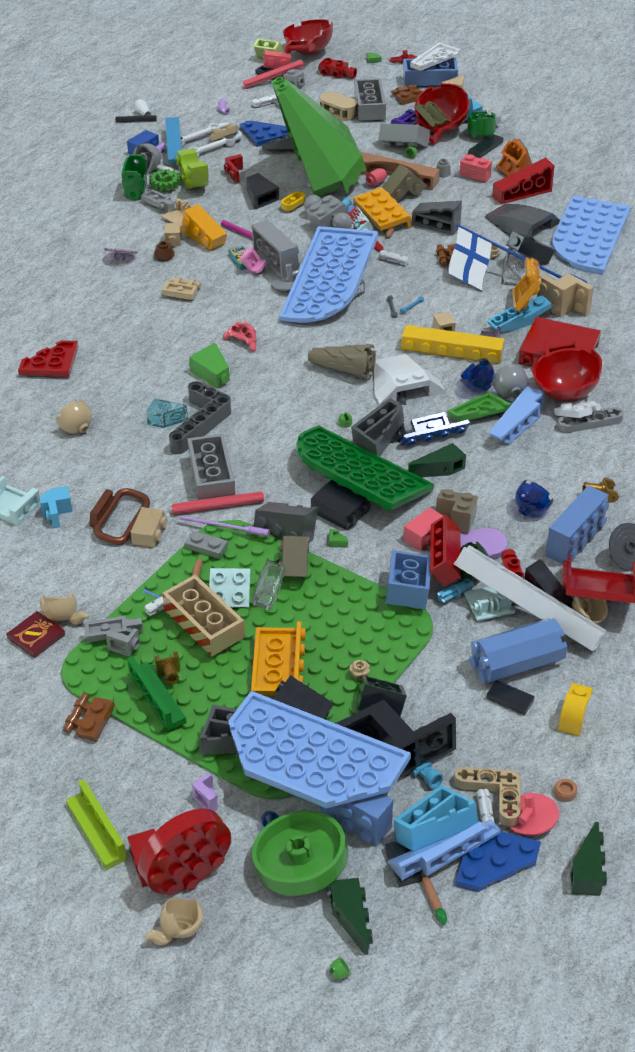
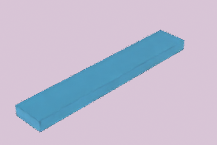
M179 117L165 118L168 164H176L175 156H177V151L182 150Z

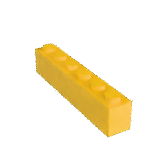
M405 325L401 339V350L500 364L504 352L505 339Z

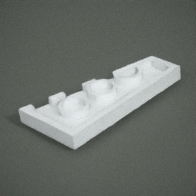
M439 42L411 61L410 67L417 71H422L461 55V49Z

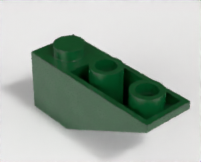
M451 443L408 463V471L421 478L452 475L465 469L466 454L455 444Z
M599 822L594 823L573 859L570 873L572 894L600 896L602 886L607 885V872L602 871V866H605V851H601V846L604 844V833L599 832Z
M359 878L335 880L330 884L333 915L361 951L368 955L369 944H373L372 930L366 927V923H369L368 908H363V902H366L365 887H360Z

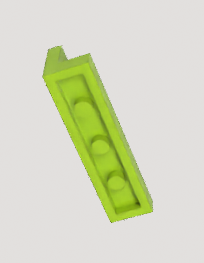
M85 779L78 781L80 793L66 799V804L105 870H108L127 860L125 845Z

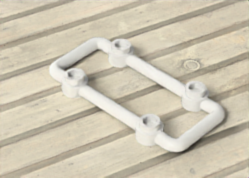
M213 123L209 125V128L181 136V148L186 141L209 133L212 134L213 130L223 129L229 123ZM238 130L234 132L235 135H226L222 140L199 148H191H194L197 156H199L202 152L225 144L227 147H232L236 140L242 138L243 134Z

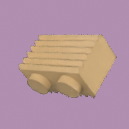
M141 507L131 530L133 545L155 547L156 542L161 540L162 528L167 526V517H165L164 510Z

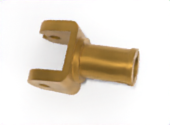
M604 477L599 484L584 482V485H582V492L589 485L609 494L607 503L615 502L619 498L618 492L613 490L616 485L612 479Z
M177 651L173 652L174 657L160 659L159 655L154 656L158 675H165L166 682L170 685L176 684L179 681L177 673L181 669Z

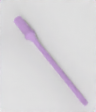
M179 516L181 520L242 530L249 535L253 534L269 537L270 535L269 529L252 527V525L242 527Z

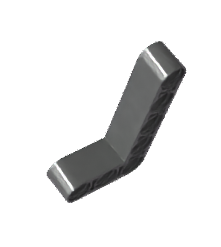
M199 381L189 383V401L201 409L169 434L170 451L173 454L184 453L188 450L187 438L205 436L230 416L231 398L229 395Z

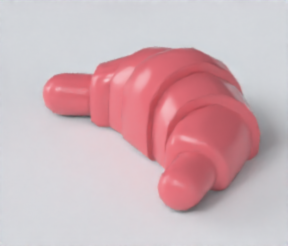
M236 322L223 334L224 339L236 337L243 342H247L252 352L256 351V330L249 323Z

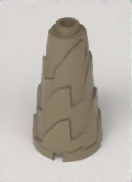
M372 344L346 345L342 347L325 346V348H312V351L308 352V360L315 365L370 379L372 375L369 372H374L376 363V351L371 350V348H375Z

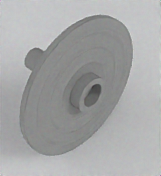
M286 264L287 278H275L272 281L273 288L285 291L291 290L299 269L292 271V264Z

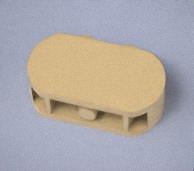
M326 92L320 96V105L337 119L347 121L357 116V101L337 92Z

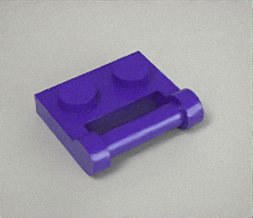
M412 109L406 110L403 115L391 120V124L415 125L418 122L416 113Z

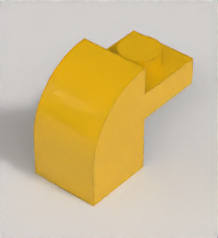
M572 682L562 707L559 731L580 736L593 688Z

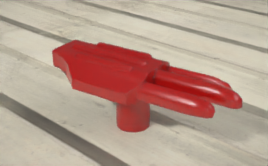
M403 50L401 56L391 57L389 62L403 63V59H415L417 56L408 54L407 50Z

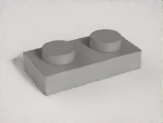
M192 531L184 543L185 549L218 559L221 558L228 548V541L197 531Z

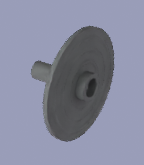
M634 523L620 524L613 530L609 539V557L617 566L626 570H631L632 562L635 563Z

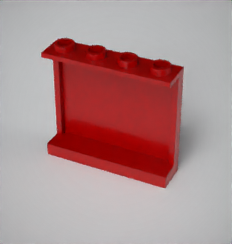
M536 317L521 346L518 364L532 367L535 358L538 360L542 355H545L543 344L564 343L573 341L575 338H578L580 349L586 348L591 351V348H598L601 330Z
M568 555V561L564 560L562 588H566V595L635 603L634 562H632L631 574L571 567V555Z

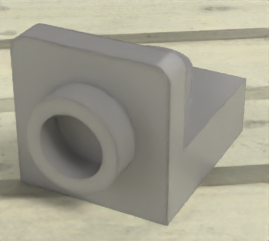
M134 628L129 636L109 630L106 634L107 648L110 651L130 657L134 650H137L140 646L141 640L138 629Z

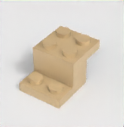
M569 273L556 281L544 274L541 275L542 283L539 286L540 289L537 297L543 295L551 302L552 308L548 311L559 317L572 310L585 317L590 314L593 286Z

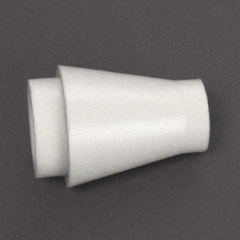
M139 99L135 102L134 108L138 113L143 116L151 115L146 101Z

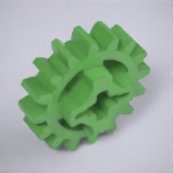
M170 169L157 170L156 173L153 172L149 176L151 188H155V190L160 189V191L178 188L181 182L179 173H175V170L170 171Z

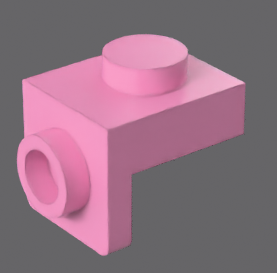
M249 247L240 257L249 272L258 274L267 265V261L260 259L252 247Z

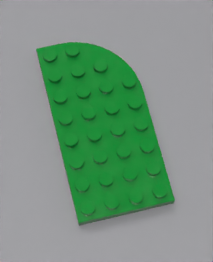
M320 425L310 428L298 436L295 447L296 453L310 470L317 471L325 478L334 480L340 486L351 489L355 494L366 497L370 502H375L386 510L392 511L434 489L435 484Z

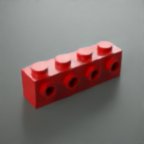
M444 515L431 524L430 572L436 581H440L446 587L461 577V568L454 565V562L461 553L460 528L447 515Z

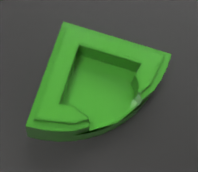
M366 53L369 63L382 62V57L379 54Z
M329 529V547H348L346 536L340 534L338 530Z

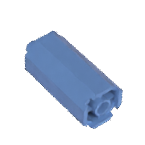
M547 618L471 642L472 656L469 657L472 668H476L480 681L486 683L565 659L567 643L561 640V636H564L563 629L555 618Z

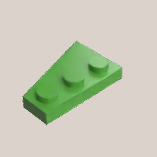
M488 392L447 410L448 417L456 422L505 412L511 406V403Z

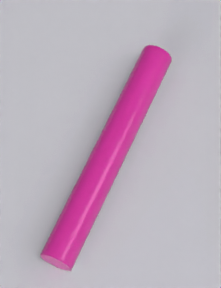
M221 221L222 226L252 239V232L228 221Z

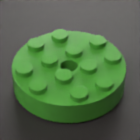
M309 810L291 812L276 818L260 831L252 847V859L260 881L271 891L284 896L306 895L325 889L342 873L349 855L348 845L341 825L333 817L325 813Z

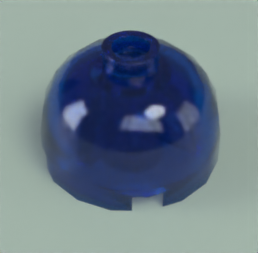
M486 358L478 360L480 363L477 365L472 363L461 374L462 379L460 381L468 390L480 392L491 388L495 372L492 364Z
M527 480L522 481L515 492L514 499L519 508L518 511L524 516L529 515L533 517L546 513L554 501L553 498L549 499L550 493L535 482L528 484L526 483Z

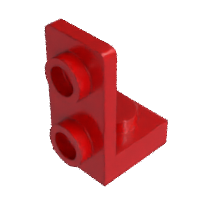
M241 154L226 157L225 164L223 165L225 172L236 183H239V170L243 169V156Z

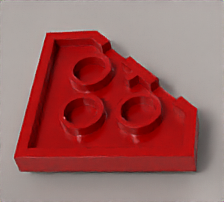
M61 340L50 349L46 347L36 352V356L32 358H23L18 368L19 375L70 377L79 347L78 341Z

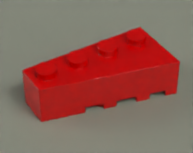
M545 157L493 183L492 197L502 205L552 192L555 165Z

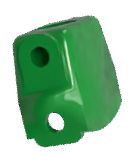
M131 154L129 157H126L122 168L121 176L124 194L130 200L141 198L147 186L146 157L139 154Z

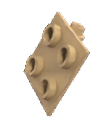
M177 199L175 201V210L169 211L161 217L171 223H180L181 227L184 210L193 207V205L183 201V199Z

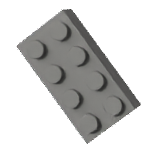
M381 78L354 79V97L357 101L358 120L380 121L386 119V101Z
M269 220L251 225L254 250L260 259L267 261V265L281 279L287 278L286 264H292V271L299 269V248L282 231L276 228Z
M224 434L187 438L189 458L198 500L236 495L235 480Z

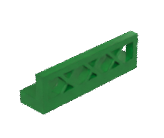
M133 656L127 658L130 677L166 731L168 732L187 723L185 715L148 661L139 665Z

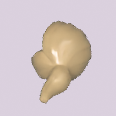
M69 591L68 598L45 597L44 595L40 598L42 612L50 620H69L71 624L78 625L82 624L85 618H89V614L86 612H76L77 599L72 591Z
M575 596L573 599L572 609L596 624L603 621L608 613L606 600Z
M177 897L168 899L159 917L162 930L148 932L145 935V939L152 940L158 946H164L172 938H188L193 936L200 929L203 920V913L198 900H185Z

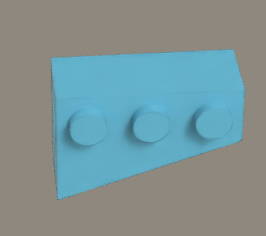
M440 785L393 820L396 841L406 848L415 851L466 830L478 823L476 802Z

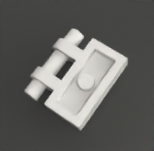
M577 400L572 403H562L561 407L554 408V412L558 416L581 418L591 415L596 410L599 411L601 405L595 401L585 402L584 400Z

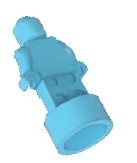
M431 762L425 763L417 767L416 770H413L414 776L420 775L423 777L424 783L431 789L439 787L443 781V775L438 770L431 768Z

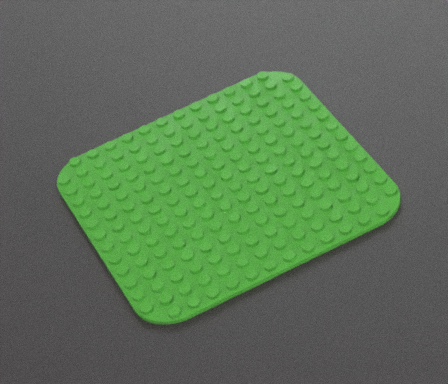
M242 520L219 521V523L242 527L251 525ZM207 524L198 532L228 541V548L220 559L185 549V545L182 546L107 617L125 616L129 619H142L143 632L139 633L140 646L137 650H134L131 656L135 658L139 665L148 661L185 715L187 723L168 732L166 731L130 677L127 662L129 657L108 650L107 640L86 642V638L83 639L64 660L62 665L63 682L69 692L78 698L81 697L82 693L88 694L90 698L87 703H91L94 696L112 700L115 707L110 715L111 717L246 793L263 799L287 798L293 795L245 775L238 753L201 755L200 736L212 705L238 709L251 692L256 627L297 628V621H301L302 628L306 629L305 641H301V644H305V656L300 657V659H304V672H300V675H303V684L334 703L325 720L336 723L360 711L356 705L360 679H355L351 675L349 666L356 660L366 661L370 665L369 677L395 683L429 643L433 633V622L426 609H414L407 606L385 603L387 588L309 552L307 577L282 576V572H279V560H283V552L279 550L281 539L271 534L269 537L249 535L242 530ZM198 558H201L203 561L199 578L208 587L210 584V568L250 569L249 607H231L244 620L245 638L212 657L164 609L161 611L157 610V613L149 616L144 608L146 604L154 603V599H157L148 593H143L144 589L162 596L163 592L192 576L194 565ZM177 651L181 669L177 673L179 681L176 684L170 685L166 682L165 675H158L154 656L159 655L160 659L174 657L173 652Z

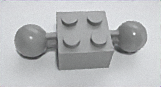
M310 195L305 199L304 208L312 226L318 228V226L351 228L352 219L348 215L345 203L331 195L325 196L323 199L317 195Z

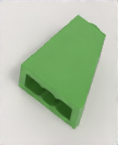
M212 343L189 357L190 371L214 387L219 388L230 381L229 366L217 344Z

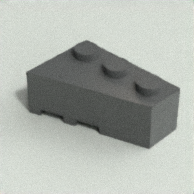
M267 502L255 510L253 526L269 529L271 535L283 540L284 536L310 537V542L314 537L318 507L307 508L303 507V505L289 506L285 503Z

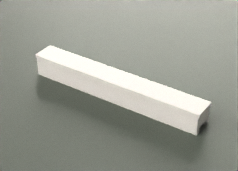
M470 545L467 548H463L458 559L454 562V565L540 619L555 618L563 629L564 634L591 651L598 648L599 642L607 631Z

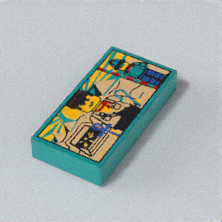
M243 246L228 249L230 257L240 270L246 269L240 259L246 251Z

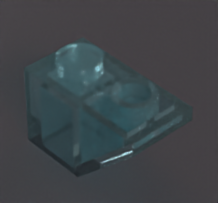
M154 398L146 410L148 425L166 428L188 419V409L185 404Z

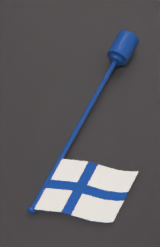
M461 223L456 224L458 229L457 241L450 260L449 275L482 291L483 279L490 261L492 245L525 261V257L461 226ZM539 265V267H540L541 270H543V271H545V272H547V273H549V274H551V275H553V276H555V277H557V278H559V279H560L561 277H563V276H561V275H559V274H557V273H555V272H553V271H551V270H549V269H547V268H545V267ZM575 276L576 278H578V279H580V280H582V281H584L585 283L588 284L587 281H585V280H583V279H581V278Z

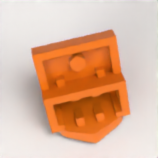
M513 139L507 142L501 151L503 157L496 167L509 176L532 164L529 152L521 139Z

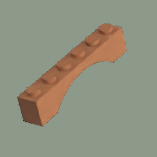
M361 152L366 166L364 173H360L362 175H367L377 168H382L387 174L392 175L397 167L402 164L426 184L425 189L433 190L439 182L440 169Z

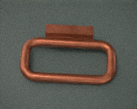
M122 488L113 496V491L106 489L90 512L89 526L94 527V535L98 539L111 544L120 545L126 543L131 537V530L141 507L121 537H114L103 533L101 528L122 496L128 495L143 501L141 507L145 508L150 506L149 497L142 492L130 488Z

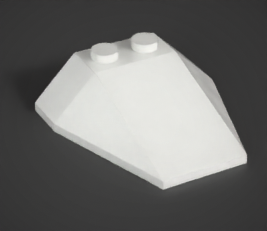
M406 354L376 360L374 367V397L379 405L389 398L397 402V392L424 387L429 396L445 393L441 382Z

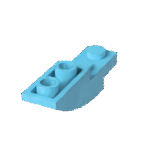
M541 295L530 301L525 309L522 308L520 311H517L512 306L487 320V323L499 332L517 330L533 324L536 317L552 308V304Z

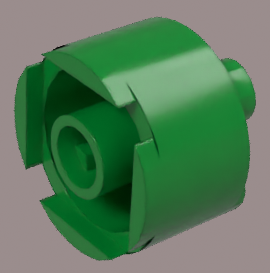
M487 111L472 112V115L468 114L467 132L472 134L473 138H478L480 135L492 137L495 133L496 114L491 112L490 115L487 114Z

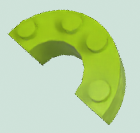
M195 149L177 151L175 160L176 164L180 167L181 181L185 184V187L192 189L207 186L209 180L208 165L205 161H198Z

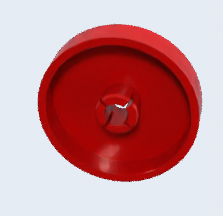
M199 808L181 813L163 824L145 843L138 859L139 873L150 889L158 894L171 896L186 889L192 890L200 881L224 863V857L231 845V832L220 816L211 809Z

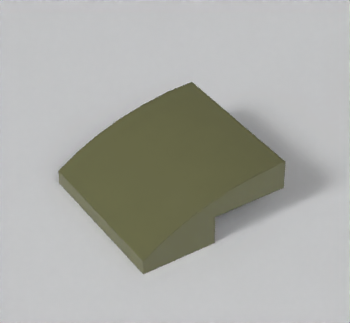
M428 101L425 105L418 104L415 107L432 127H442L452 122L434 102Z

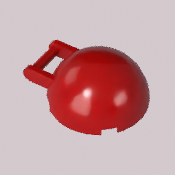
M314 19L302 21L301 25L294 27V24L286 27L283 30L284 39L287 42L285 45L286 53L296 51L300 54L310 55L323 50L332 38L333 22L329 24L328 20Z
M441 83L440 87L432 88L431 86L424 90L415 102V107L418 104L425 105L428 101L434 102L452 121L450 124L442 127H432L414 108L418 119L415 125L424 126L426 129L435 132L434 136L429 137V141L433 145L438 143L444 133L454 131L460 127L469 113L470 101L468 94L458 85Z
M578 338L573 339V341L553 345L543 344L545 355H542L538 360L535 358L532 365V374L536 385L545 395L558 401L570 402L579 400L594 390L602 374V359L593 348H591V351L586 348L580 349Z

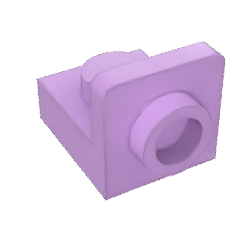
M207 773L205 776L199 777L192 784L193 799L203 808L216 811L218 810V796L213 789V776Z

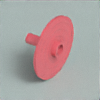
M525 793L520 796V816L517 819L519 823L508 828L517 834L525 836L546 833L556 825L559 819L558 806L551 798L545 795ZM507 809L508 816H511L512 809Z

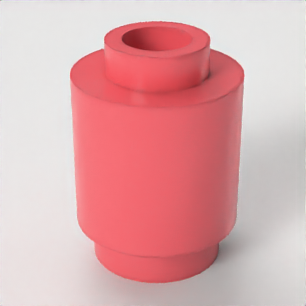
M377 168L366 175V182L369 186L375 187L385 181L387 173L384 169Z

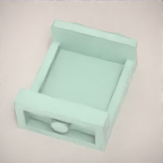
M2 476L0 478V519L18 526L40 505L39 490L32 488L26 493L9 486L6 477Z

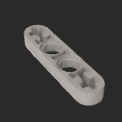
M612 407L599 411L596 410L591 415L581 418L562 416L558 419L557 429L562 433H571L619 424L623 421L624 411L618 407Z

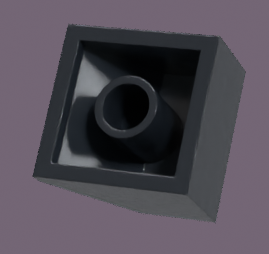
M361 675L356 705L361 711L385 700L401 717L407 695L402 685Z

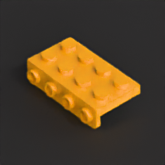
M383 187L353 197V202L380 231L402 223L407 228L411 227V215Z
M526 257V273L512 290L513 305L517 311L526 308L530 302L529 298L538 293L539 286L542 283L539 263L534 258L529 259Z
M297 621V628L256 627L251 691L266 697L271 695L275 697L277 694L275 690L282 680L286 682L290 675L303 683V675H300V672H304V659H300V657L305 656V644H301V641H305L306 629L302 628L301 621Z

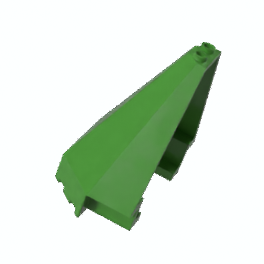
M282 76L275 78L271 82L296 156L304 164L313 194L320 197L342 187L347 194L351 185L354 186L359 179V174L361 172L364 173L366 170L362 154L349 128L290 81L283 79Z

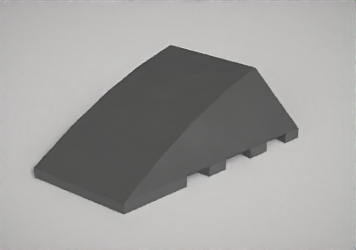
M504 204L485 216L495 226H500L501 231L509 233L510 236L514 231L532 237V230L540 225L552 229L560 222V219L551 212L520 204Z

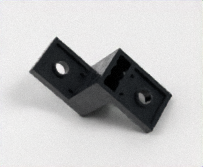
M382 700L335 723L410 752L411 759L400 777L456 749V717L452 713L413 731L388 703Z

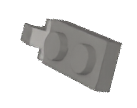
M152 189L141 195L142 200L161 209L165 208L167 212L175 210L171 197Z
M121 616L84 623L86 642L106 640V634L109 630L123 633L129 636L134 628L138 629V633L143 632L141 618L129 619Z

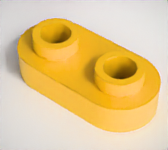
M299 191L291 193L281 200V208L287 212L292 211L305 202V194Z

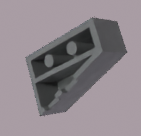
M462 201L419 203L412 211V225L454 235L458 230L456 224L461 223Z
M392 398L387 399L351 427L353 442L381 456L404 422L403 406Z
M212 705L200 736L201 755L237 753L228 722L237 709Z

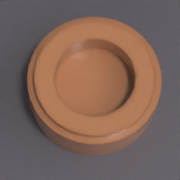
M561 779L555 784L554 795L563 802L573 801L577 796V785L572 780Z

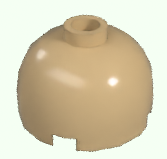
M79 399L80 402L74 400L65 405L59 412L61 415L59 419L56 417V423L59 427L69 434L84 433L88 430L91 423V409L82 399Z

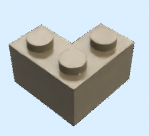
M400 164L382 187L399 202L408 190L415 196H418L426 187V184Z
M441 489L437 497L436 511L443 516L447 515L460 528L461 533L468 534L476 517L478 496H474L471 493H458L450 489Z
M284 536L283 540H280L279 550L283 552V560H279V572H282V576L307 577L310 537Z

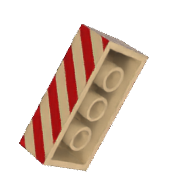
M196 574L162 593L164 610L211 657L245 638L244 620Z

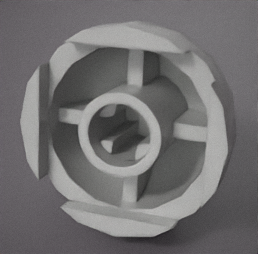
M148 143L136 146L133 154L146 157L147 172L155 171L156 167L161 163V155L157 147Z
M514 364L515 366L512 367L506 365L500 368L493 376L494 381L492 385L499 396L505 399L510 396L517 398L528 386L527 374L517 364Z

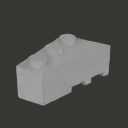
M380 124L379 141L383 142V145L391 146L396 144L397 146L408 145L428 148L430 130L420 125Z

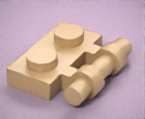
M180 277L170 278V281H167L162 289V295L193 300L198 292V288H201V282H196L193 279L183 280Z

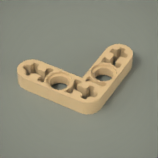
M460 767L455 771L454 784L459 789L477 791L486 788L490 792H499V821L501 824L511 827L519 823L517 819L520 816V777L516 772ZM487 777L492 779V781L484 782L481 779ZM504 796H513L515 800H506ZM507 809H512L511 816H508Z

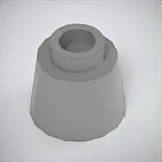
M444 158L440 159L436 165V168L440 169L439 177H449L451 175L450 162Z

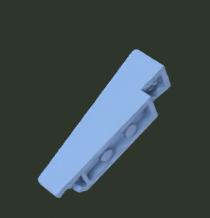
M527 386L489 431L490 435L508 444L513 442L540 418V409L544 407V392Z
M492 820L478 822L459 833L390 859L388 864L401 880L408 878L421 869L428 876L501 833V830Z

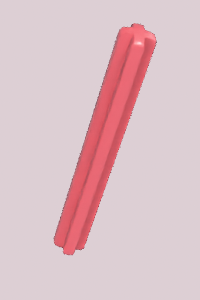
M298 60L243 81V86L248 88L284 75L289 70L300 69L304 67V63L302 60Z
M262 491L174 503L171 508L172 513L175 515L264 502V494Z

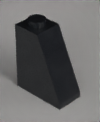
M259 173L246 177L247 192L255 210L279 200V187Z
M514 231L506 244L511 249L546 264H549L555 252V249L540 241Z
M541 559L526 568V581L572 609V597L566 595L565 588H562L561 583Z

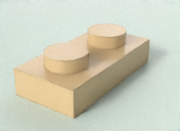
M230 123L225 126V129L220 130L218 128L213 130L210 135L211 141L238 131V125Z

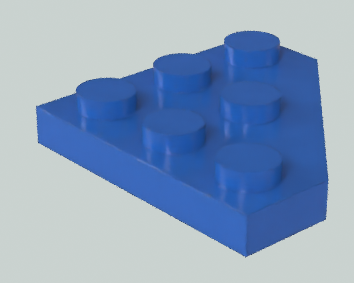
M245 121L239 124L240 130L256 147L262 146V144L276 138L281 140L283 136L288 134L286 126L258 121Z
M501 831L497 836L463 855L455 886L480 892L486 889L487 885L496 881H504L524 868L534 867L541 841Z

